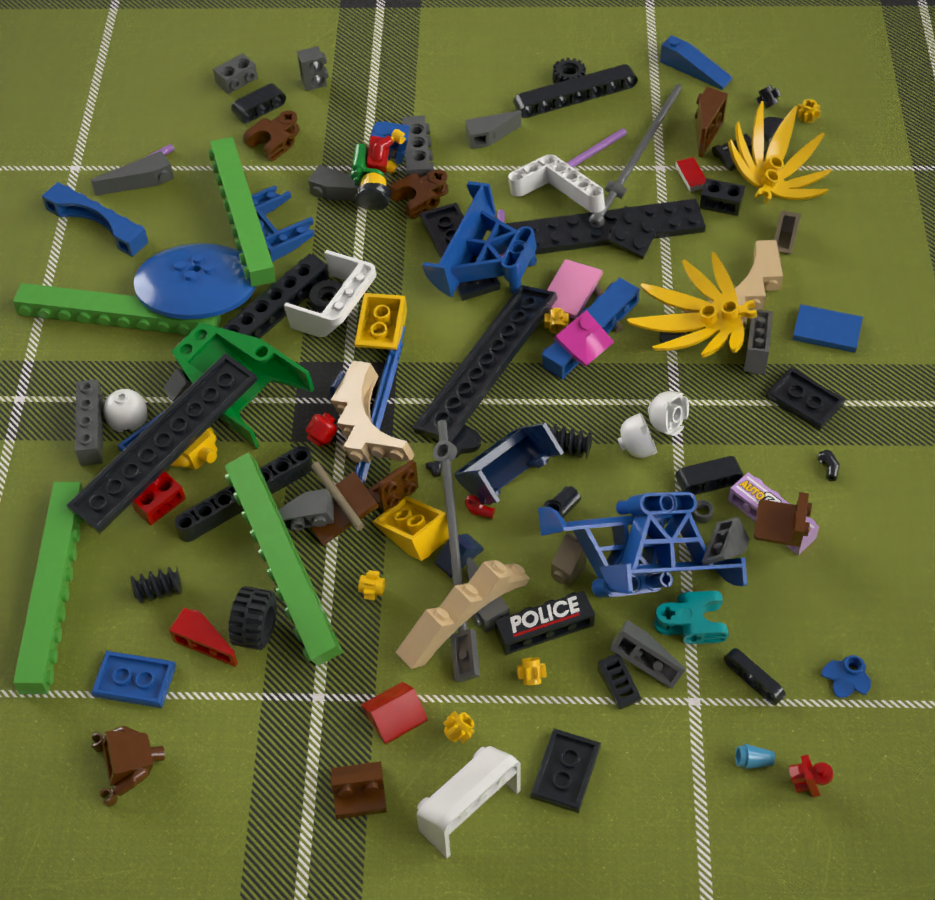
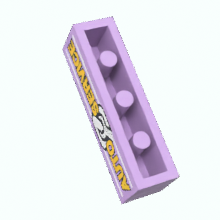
M749 472L730 488L728 498L730 503L755 522L758 502L760 500L789 504L779 493L768 488L759 478L754 477ZM806 517V522L810 523L808 537L803 536L801 547L786 545L797 555L805 550L817 537L819 526L811 518Z

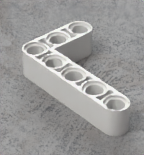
M545 155L512 171L508 175L510 192L513 196H523L550 183L589 212H601L605 209L603 188L555 155Z

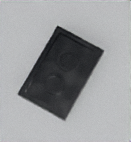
M792 367L769 389L765 397L819 431L845 403V399Z
M553 728L530 798L579 813L601 743Z

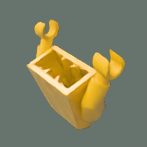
M209 427L170 466L187 467L195 470L205 462L213 463L217 458L216 452L218 449L215 445L217 438L212 428Z

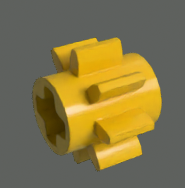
M812 99L804 100L803 105L798 104L797 118H800L804 123L814 122V118L820 117V105H817V102Z
M552 308L548 314H544V328H549L551 333L558 334L569 325V314H564L561 308Z
M369 570L366 575L360 576L358 592L364 594V599L375 601L377 595H383L385 578L379 577L380 572Z
M537 657L522 659V665H517L518 679H523L524 685L541 684V677H547L545 663L540 664V658Z
M454 711L443 723L446 726L444 733L452 742H457L460 739L464 744L475 732L472 729L474 727L472 718L464 712L458 715Z

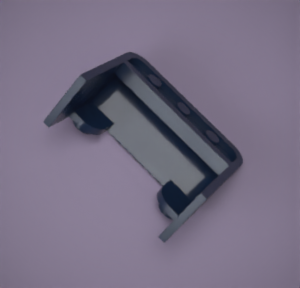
M546 422L523 426L501 438L456 471L454 476L458 483L471 495L477 496L483 504L491 505L500 501L498 497L501 493L500 489L529 467L536 466L540 468L549 462V457L562 455L564 452Z

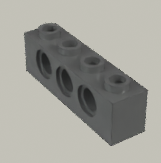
M425 115L402 117L403 125L409 126L408 142L405 150L407 176L416 173L423 177L434 170L433 163H429V161H433L432 149H428L431 148V136H427L430 134L429 123H425Z
M98 379L76 382L75 452L81 466L103 464V393Z

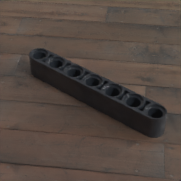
M623 64L520 93L515 96L513 104L517 111L521 110L522 118H529L633 88L637 84L638 78L628 64Z
M298 446L260 468L271 495L311 472L313 464L311 452L307 447ZM229 485L179 514L175 519L179 538L184 542H191L244 511L243 506L237 503L233 495L236 492L234 486L231 487Z

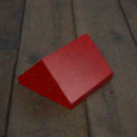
M401 682L361 704V708L385 745L428 721L414 688L405 682Z

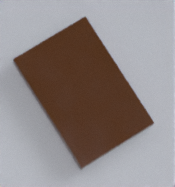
M355 471L336 484V487L360 520L379 507ZM334 499V523L326 524L323 527L313 526L311 529L324 546L353 524Z

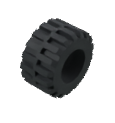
M243 586L234 599L229 617L228 632L232 645L256 650H263L271 638L277 613V601L273 591Z

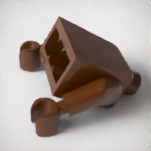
M126 726L106 731L104 736L101 733H94L92 740L96 744H92V748L96 752L104 751L109 785L114 788L112 790L109 788L101 790L100 796L102 798L110 795V798L105 800L103 804L107 807L115 805L117 795L122 796L144 781L151 772L153 762L164 761V747H150L149 738L146 733H140Z

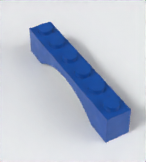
M57 182L42 195L46 210L59 217L90 219L107 228L115 238L117 248L131 257L148 244L146 230L143 226L137 225L128 218L116 214L112 209L103 207L97 201H92L84 194H79L72 190L69 186Z

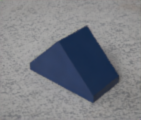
M468 534L458 535L461 569L467 565V558L471 557L473 560L484 550V547ZM448 539L437 557L435 565L452 578Z

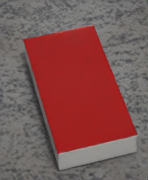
M691 157L676 161L675 167L689 192L703 189L706 177L695 158Z

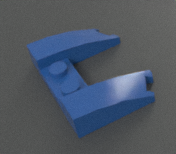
M275 185L251 195L272 262L292 252L314 236V230L309 229V226L313 225L312 217L280 231L265 216L266 214L292 198L289 191L282 195L275 193L277 190Z

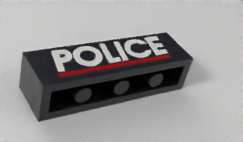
M584 591L579 593L573 592L564 598L548 600L542 605L527 607L521 612L501 616L495 620V633L506 656L594 626L595 613Z

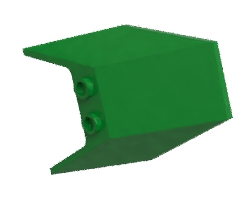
M202 322L171 351L192 384L225 353L257 376L258 380L221 416L256 449L260 446L254 431L245 424L240 416V412L270 382H276L308 392H313L314 390L308 370L262 339Z

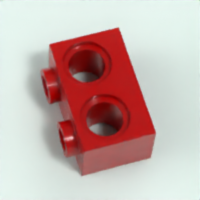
M164 472L132 502L134 511L152 526L186 500L182 486L167 472Z

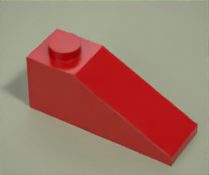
M183 608L169 630L173 642L236 667L238 662L235 652L204 614L196 609L189 610Z

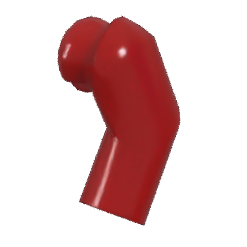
M475 495L466 497L465 505L472 515L490 519L494 518L495 508L484 506Z

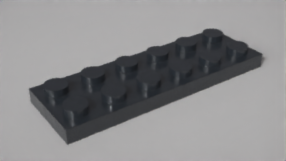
M457 202L420 213V220L440 259L464 218ZM474 256L470 263L476 262L478 256ZM497 277L459 283L456 290L461 300L465 301L500 290V283Z

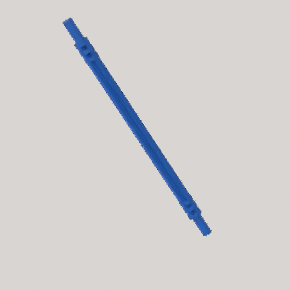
M403 327L397 350L388 351L371 411L372 423L379 430L403 348L402 340L405 327ZM357 462L355 473L365 485L370 463Z

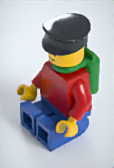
M383 121L376 122L373 125L368 146L365 144L355 145L350 177L354 181L355 186L358 185V182H361L354 198V202L358 207L369 210H383L388 206L387 198L391 193L390 189L386 186L384 175L387 171L392 175L396 171L395 169L399 167L397 164H402L408 142V125Z

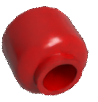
M328 413L323 415L315 414L305 429L308 434L307 439L318 446L329 444L338 431V426L334 423L336 419Z

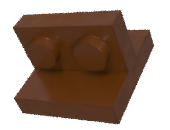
M381 761L331 768L332 776L330 778L336 819L387 812Z

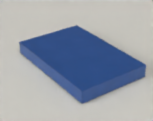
M800 304L792 340L856 353L863 317Z
M106 651L91 694L96 698L163 708L176 669V663L174 661Z

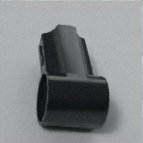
M565 486L553 499L547 500L543 507L553 508L564 518L581 501V495L574 487Z

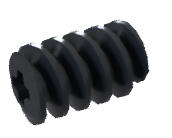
M554 424L550 431L562 448L563 454L569 450V455L573 456L577 451L578 458H582L586 453L587 459L592 445V432H589L584 437L583 430H580L578 435H575L574 428L567 433L566 426H563L558 431V425Z
M177 566L176 572L167 567V574L165 575L161 569H158L157 577L150 571L148 579L141 573L139 581L130 576L134 597L141 604L145 603L146 596L150 601H154L155 593L159 599L164 597V591L169 597L172 596L173 589H175L178 595L182 594V581Z

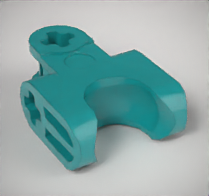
M719 591L685 592L678 595L677 603L661 604L656 610L655 630L662 635L682 634L683 641L687 644L724 642L729 637L727 626L721 622L708 621L703 616L704 613L716 611L721 607L723 603L722 594Z

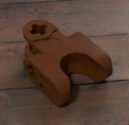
M287 110L272 121L267 118L261 119L244 133L243 142L251 148L267 143L264 147L265 158L275 161L294 144V137L300 131L299 125L296 123L298 119L297 114L294 111Z
M436 169L423 177L416 173L410 174L390 186V197L396 202L403 199H412L406 205V214L411 219H416L420 217V213L435 209L440 203V197L448 193L447 173Z

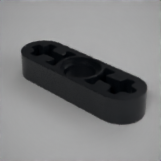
M733 648L724 656L726 665L772 705H777L786 696L782 686L739 649Z

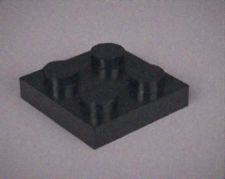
M625 206L607 242L643 259L661 223Z

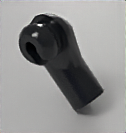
M824 450L819 452L818 460H820V463H826L828 466L826 479L836 481L840 463L832 451Z

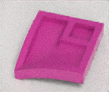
M587 310L554 337L583 366H587L614 343Z

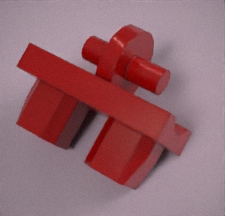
M809 755L801 756L802 763L789 766L791 781L794 783L797 793L810 791L813 797L821 796L817 784H829L834 777L833 769L825 762H819L813 766Z

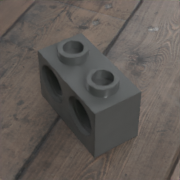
M318 46L297 51L300 78L305 90L309 91L327 86L326 78L329 76L327 68L324 67V64L327 63L324 52L321 53Z
M244 53L213 69L215 83L227 94L258 78L256 64Z

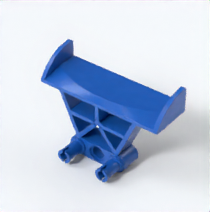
M469 181L467 188L473 198L470 207L439 264L424 262L422 268L429 281L439 291L449 297L453 296L461 282L504 276L505 280L509 282L510 292L514 295L522 285L521 278L527 266H534L537 262L535 255L537 244L534 230L529 226L516 230L496 219V210L490 184ZM487 230H489L491 233L487 241H485L483 238ZM474 256H478L476 262L470 263Z
M691 492L644 493L633 495L628 500H621L616 504L618 514H631L634 516L621 564L601 566L600 571L611 588L625 594L633 592L632 574L716 569L726 582L734 586H747L745 557L726 559L703 565L702 559L707 548L691 515L697 504L695 496ZM673 515L665 529L662 528L654 516ZM679 533H681L683 538H677ZM646 534H648L651 539L645 540ZM685 543L693 562H675L674 544ZM643 545H657L658 563L638 564Z
M538 508L541 536L573 530L598 576L592 584V591L596 597L610 598L659 591L661 587L672 585L673 577L669 572L632 574L633 592L630 594L617 592L605 581L600 567L620 565L629 537L628 525H632L634 516L565 522L562 516L553 508ZM673 515L654 516V518L664 529L665 524L669 523ZM612 527L614 545L599 547L590 529ZM643 545L642 556L640 555L638 564H655L657 561V545ZM611 551L609 557L606 560L602 552Z

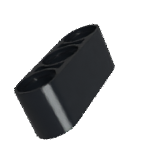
M270 83L236 100L231 106V111L241 122L249 123L281 107L286 101V95L275 84Z
M734 456L683 467L675 474L681 491L691 492L693 495L733 486L744 476Z

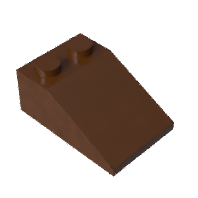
M706 87L704 92L698 95L696 104H698V109L695 113V119H697L696 135L698 156L701 158L724 123L728 93Z

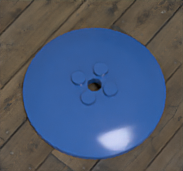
M208 243L186 244L159 252L145 261L134 277L135 294L146 308L157 314L177 319H202L229 312L247 301L254 293L256 286L251 287L250 280L245 279L243 271L245 265L240 263V251L237 252V250L227 246Z

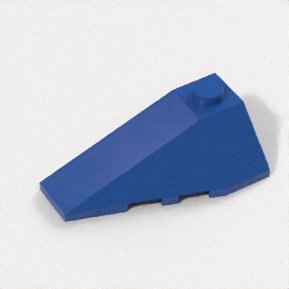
M671 35L661 45V63L721 90L732 81V76L692 44Z

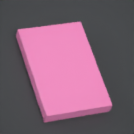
M565 259L547 289L548 291L556 292L558 298L550 309L561 308L564 314H569V318L576 319L579 317L603 275L602 270Z

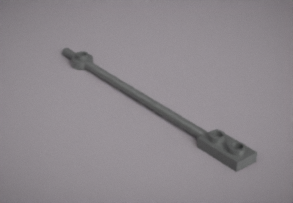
M440 420L438 421L439 442L434 447L433 456L442 463L453 586L463 584L451 462L456 457L457 448L448 441L447 422ZM466 621L458 628V633L450 636L454 679L459 683L480 677L476 631L467 629Z

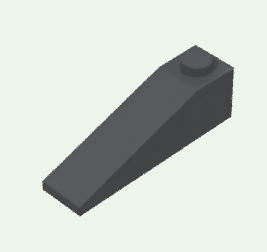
M159 151L90 180L94 193L97 196L157 186L174 179L171 164L163 152Z
M318 165L308 180L310 194L328 200L354 201L361 182H358V185L355 186L349 174L322 165Z
M758 309L757 317L750 320L744 371L751 374H765L773 311Z

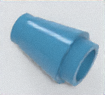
M744 744L736 749V765L743 769L773 766L775 763L774 751Z

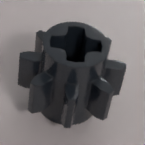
M770 85L758 91L760 96L756 99L758 104L763 101L765 107L768 108L779 102L777 97L781 96L778 88L773 89Z

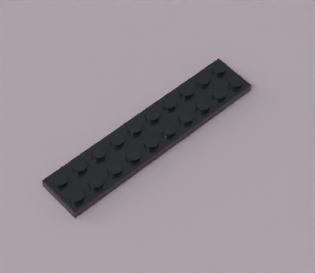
M697 199L629 207L661 223L654 239L702 233L706 229ZM624 208L607 210L604 215L605 222L600 228H594L590 225L589 218L593 214L592 212L505 224L516 230L524 226H529L534 230L537 244L535 255L612 245L607 240Z
M521 285L413 426L414 432L439 440L438 421L445 420L447 422L448 441L452 442L544 318V314L549 311L558 299L556 292Z
M225 353L67 504L68 509L97 533L101 534L258 380L257 376Z

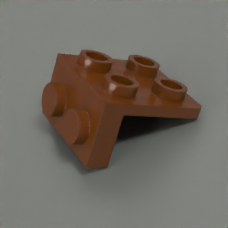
M410 460L368 489L382 511L385 512L389 508L395 507L400 500L407 495L413 494L419 487L416 462Z
M799 492L796 505L760 500L757 508L754 538L759 541L801 547L803 536L808 537L810 523L806 522V517H810L812 503H808L809 493Z

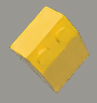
M364 293L355 347L397 350L403 327H405L407 315L406 297Z
M408 496L400 500L395 507L389 508L372 521L380 531L405 553L420 561L428 558L432 552L441 545H444L449 539L447 514Z

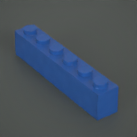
M619 277L583 312L587 310L608 334L615 324L621 321L639 303L640 289ZM556 340L550 347L545 348L542 353L543 368L562 380L579 364Z

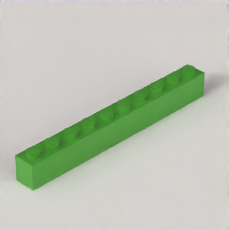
M229 137L210 141L211 149H208L210 161L214 160V162H211L213 172L217 173L215 174L217 186H221L219 187L221 199L225 198L223 200L225 212L229 211L227 213L229 225L233 224L231 232L233 238H237L235 240L237 252L241 251L239 258L241 265H245L243 267L245 279L250 280L251 287L276 282L274 266L234 139Z
M26 283L20 284L13 300L18 315L152 330L163 333L169 332L181 335H188L200 322L219 327L221 322V315L202 319L166 317L146 308L138 300L137 296Z
M247 453L226 464L225 468L228 474L225 477L231 487L234 486L236 490L233 495L237 503L243 506L242 516L247 524H251L252 530H250V534L256 543L259 542L261 549L258 552L263 561H267L270 567L267 569L272 581H276L278 585L275 589L280 600H284L286 603L285 613L290 621H294L296 627L293 628L297 639L299 641L302 640L305 646L302 649L304 656L308 661H312L319 666L342 654V648L256 460Z
M54 482L13 681L19 694H48L50 685L54 683L53 666L58 661L57 644L62 640L61 623L66 618L65 601H68L70 596L68 585L69 581L73 580L72 564L77 559L76 543L80 541L81 533L79 527L80 523H83V520L68 509L67 504L83 490L81 482Z

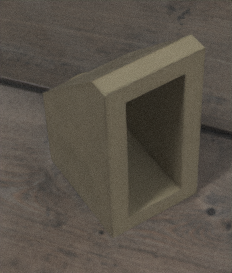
M781 210L774 238L779 252L792 254L802 214Z
M570 532L565 534L551 563V576L558 583H564L569 587L573 585L585 570L587 558L578 539Z

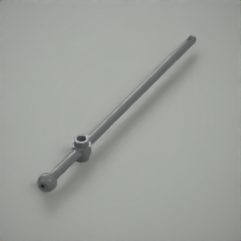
M677 84L617 181L609 180L604 189L609 192L604 200L605 209L591 214L589 223L592 227L600 228L605 222L604 215L616 197L619 199L623 198L627 191L623 184L682 89L680 84Z

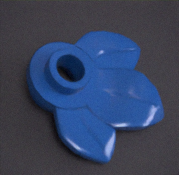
M856 655L848 656L843 661L834 660L829 662L821 673L822 677L834 681L833 691L838 698L848 697L855 690L860 694L866 695L871 687V680L865 673V663ZM849 667H855L857 670H851Z

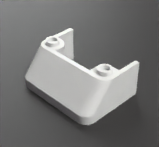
M326 250L324 253L330 276L345 281L322 314L285 303L284 308L290 328L316 337L329 335L346 319L376 278V269L372 263Z
M492 746L481 747L466 766L430 798L426 797L418 804L417 822L419 831L447 859L451 855L449 835L505 783L516 794L521 791V763L513 755Z

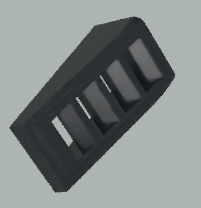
M615 654L598 662L597 671L619 710L642 700L620 655ZM621 674V677H618L614 680L611 679L612 677ZM626 683V686L616 689V686ZM629 691L631 692V695H628L624 698H620V695Z

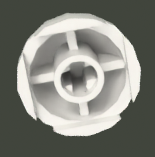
M131 389L114 391L107 397L103 407L107 425L118 432H123V430L127 429L131 431L136 430L144 424L148 416L147 406L143 397Z
M666 391L658 394L648 407L652 426L664 434L678 435L684 428V426H680L683 419L687 420L689 414L687 397L683 396V393L676 391Z
M641 413L628 418L622 424L620 429L621 437L618 438L622 451L627 449L629 454L635 458H645L658 453L654 440L651 438L650 430Z

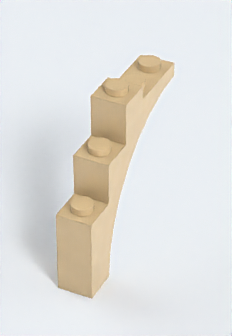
M776 240L756 241L753 254L754 265L748 276L735 287L738 306L744 305L749 300H754L755 308H750L749 310H763L766 298L765 291L781 289L783 273ZM686 310L682 311V313H698ZM742 317L743 326L746 329L748 318Z
M353 361L331 398L336 411L341 414L337 424L343 435L348 438L343 447L348 453L349 458L354 462L370 463L374 456L377 458H390L396 461L412 460L415 454L407 441L393 438L381 432L373 425L370 416V401L373 388L379 376L371 363Z
M496 560L483 562L467 584L455 585L440 607L425 610L396 653L411 669L425 666L439 647L464 622L501 595L525 586L530 578L525 574L523 567L518 564L504 565Z

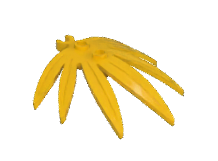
M762 101L758 106L752 130L753 160L744 140L739 121L735 125L739 152L732 139L728 142L732 160L740 174L750 184L759 188L755 198L758 199L762 195L765 198L764 203L767 204L772 195L787 200H805L826 194L829 189L798 188L806 187L821 180L832 169L784 181L807 161L823 139L825 133H821L807 143L784 165L783 159L791 139L797 112V106H794L774 133L763 161L764 102Z
M715 252L711 254L715 280L721 293L697 268L686 260H682L683 268L693 285L713 303L677 291L641 283L642 290L656 300L674 308L698 312L628 318V324L651 331L668 333L696 331L652 346L654 351L687 348L707 340L717 332L719 333L703 350L701 357H707L717 352L726 343L729 336L730 350L733 353L737 352L743 345L744 326L741 318L757 317V310H749L750 308H755L754 300H749L744 305L738 306L733 283Z

